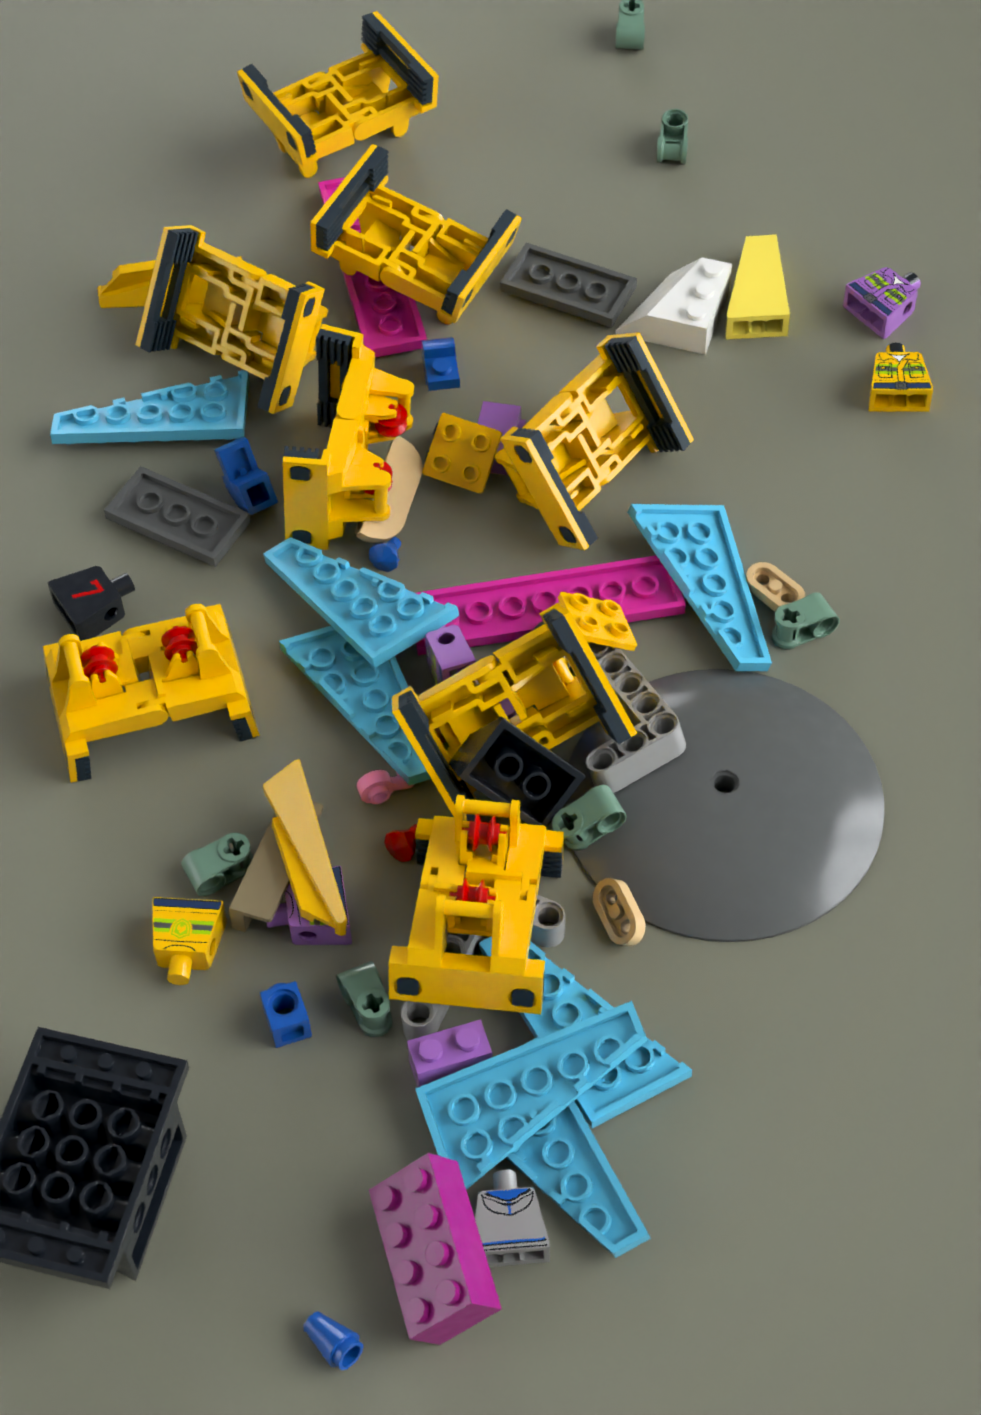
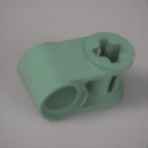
M621 0L616 26L615 48L643 50L645 36L644 3L642 0Z
M669 109L663 113L661 131L658 137L657 162L677 160L681 161V164H686L688 115L685 111Z
M811 593L802 599L777 608L774 618L777 625L772 630L771 638L776 646L782 649H793L806 642L831 634L838 627L840 618L820 593Z
M599 785L590 789L585 795L567 807L560 809L553 818L552 826L554 831L564 832V843L569 849L581 851L602 836L622 826L627 816L611 788L607 785ZM565 817H568L571 822L568 823ZM577 835H579L582 838L581 841L577 839Z
M230 833L203 848H198L188 853L183 858L181 866L199 896H209L219 891L222 887L244 877L253 859V854L250 852L251 846L245 835ZM230 843H232L233 849H230V847H229V844H230Z
M369 961L337 974L336 978L346 1004L350 1006L361 1031L370 1037H379L388 1033L393 1022L390 1012V1000L374 963Z

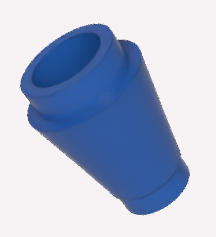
M320 1311L313 1313L306 1320L303 1330L308 1334L331 1367L346 1370L359 1359L363 1351V1344L359 1341V1335L356 1332L334 1321Z

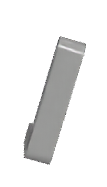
M587 642L637 732L636 735L621 744L611 739L592 750L586 757L585 763L594 787L607 785L615 793L681 755L686 748V741L677 715L620 648Z
M537 895L530 941L542 947H555L563 941L565 936V911L559 903ZM553 922L555 923V925L544 926L542 925V923ZM448 933L445 952L476 955L479 949V942L483 941L485 936ZM405 1001L402 1005L401 1017L406 1039L412 1040L436 1033L450 1005ZM418 1017L427 1019L425 1022L418 1024L411 1022Z

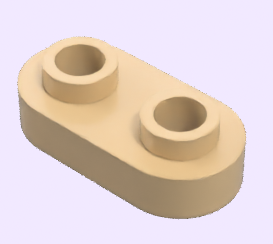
M758 562L751 565L747 570L746 579L750 592L773 611H776L782 605L789 604L786 602L792 603L805 597L804 589L770 563Z
M612 878L601 880L594 889L593 904L609 938L618 945L634 946L638 944L645 933V920L628 885L621 880Z

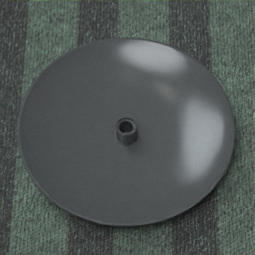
M705 669L676 673L649 682L677 715L686 741V748L675 759L614 793L626 813V821L618 829L602 836L586 849L574 851L580 864L596 885L605 878L625 882L646 923L670 933L705 941L742 942L775 937L792 932L816 921L843 902L868 872L876 856L884 824V796L881 780L867 747L855 730L835 710L814 695L795 685L759 673L729 669ZM600 722L593 724L584 731L573 750L569 764L584 773L586 777L564 804L563 808L594 788L585 763L586 757L592 750L612 739L605 733ZM565 817L567 822L570 823L571 820L568 817ZM579 835L576 836L579 841L582 840Z

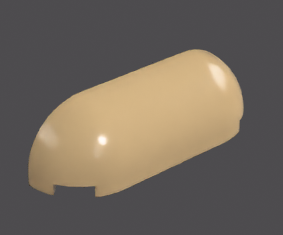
M400 436L391 440L384 461L391 466L393 471L392 488L388 492L387 501L391 509L390 517L385 521H358L355 530L356 537L368 543L388 541L402 530L422 475L423 464L418 451L410 442Z

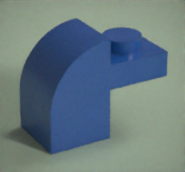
M454 338L422 340V362L428 391L460 388Z
M241 437L215 449L224 474L222 476L223 482L239 509L253 515L278 503L268 473L258 468L247 438Z

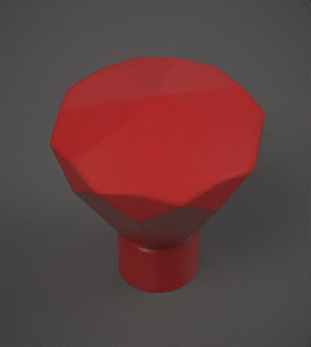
M414 824L408 830H393L386 833L384 844L390 855L396 860L406 862L410 861L416 848L415 833L417 824Z

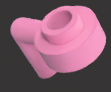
M385 770L371 771L362 776L356 784L361 800L372 804H381L387 801L393 791L410 789L414 786V784L409 786L398 773L397 776L390 777V774Z

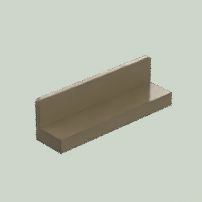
M313 802L315 813L319 821V818L323 812V805L321 803ZM272 819L229 907L232 929L246 932L252 918L271 922L290 883L272 828Z

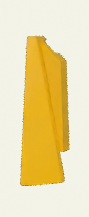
M156 260L119 265L113 271L112 279L106 285H99L97 287L100 307H145ZM194 275L187 304L204 303L209 281Z
M297 759L263 784L264 794L277 816L272 818V828L301 917L312 923L315 919L333 927L335 934L344 936L346 935L347 917L300 759Z

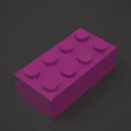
M427 1153L369 1189L410 1340L441 1345L502 1310L458 1161Z

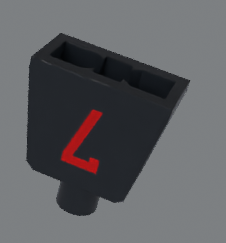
M93 566L47 582L54 605L72 632L79 637L80 641L96 637L121 620L125 615L121 597L135 591L134 584L127 573L110 580L100 566Z

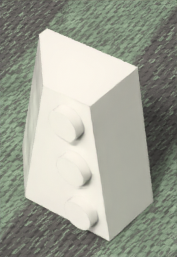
M702 257L672 272L618 327L616 334L640 332L643 340L646 342L705 355L730 291L732 264Z

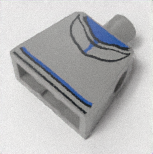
M512 1170L495 1172L492 1175L494 1190L478 1193L475 1221L489 1267L550 1262L549 1238L535 1189L532 1187L517 1188L516 1172Z

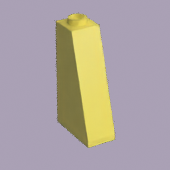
M777 235L746 236L727 311L725 338L727 340L788 336L790 311Z

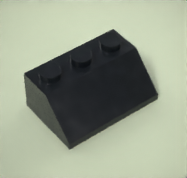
M502 716L470 734L448 763L459 778L493 801L511 803L512 800H520V819L527 824L546 826V828L553 820L555 814L564 806L586 777L584 773Z

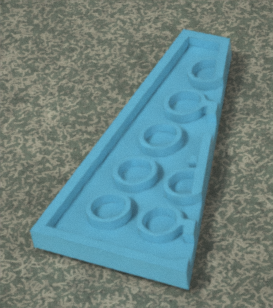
M240 370L238 371V376L223 379L221 375L210 377V383L197 386L188 382L141 393L142 399L126 402L125 398L113 400L112 406L99 409L89 405L55 413L50 433L52 444L239 439L245 435L250 381L249 372Z
M631 504L627 513L734 670L768 671L772 661L724 505Z
M291 537L263 553L266 564L374 668L425 638L428 632L438 630L459 617L456 605L448 602L445 605L435 602L433 596L422 592L419 595L405 589L403 583L364 567L358 570L351 567L347 560L340 557L336 560L323 555L320 549Z
M332 626L279 641L280 650L409 786L431 779L392 713V696L408 688L395 656L374 668Z
M492 937L479 942V948L483 956L491 957ZM530 941L528 959L545 960L544 999L541 1014L519 1013L535 1038L538 1036L539 1038L614 1008L593 990H587L575 980V976L565 968L560 969L545 957L544 951ZM648 1039L579 1096L575 1103L592 1129L692 1077V1069L683 1062H677L665 1052L666 1048L656 1040L652 1042Z
M627 1002L415 1089L438 1156L458 1161L466 1190L648 1040L633 1002Z
M575 1101L505 1157L615 1258L651 1239Z

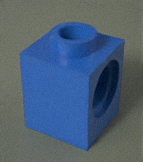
M296 981L287 984L278 983L269 987L268 990L260 992L263 1010L276 1048L312 1037L309 1018ZM282 1009H292L288 1014H278Z

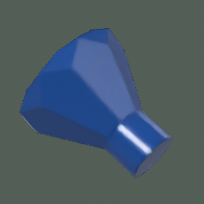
M393 537L388 542L376 543L369 549V560L377 569L389 572L397 568L399 562L398 549L401 546L400 539Z

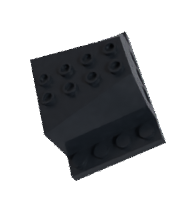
M37 1028L0 1119V1263L106 1289L111 1288L116 1271L134 1281L137 1280L187 1138L177 1101L189 1070L188 1060L47 1028Z

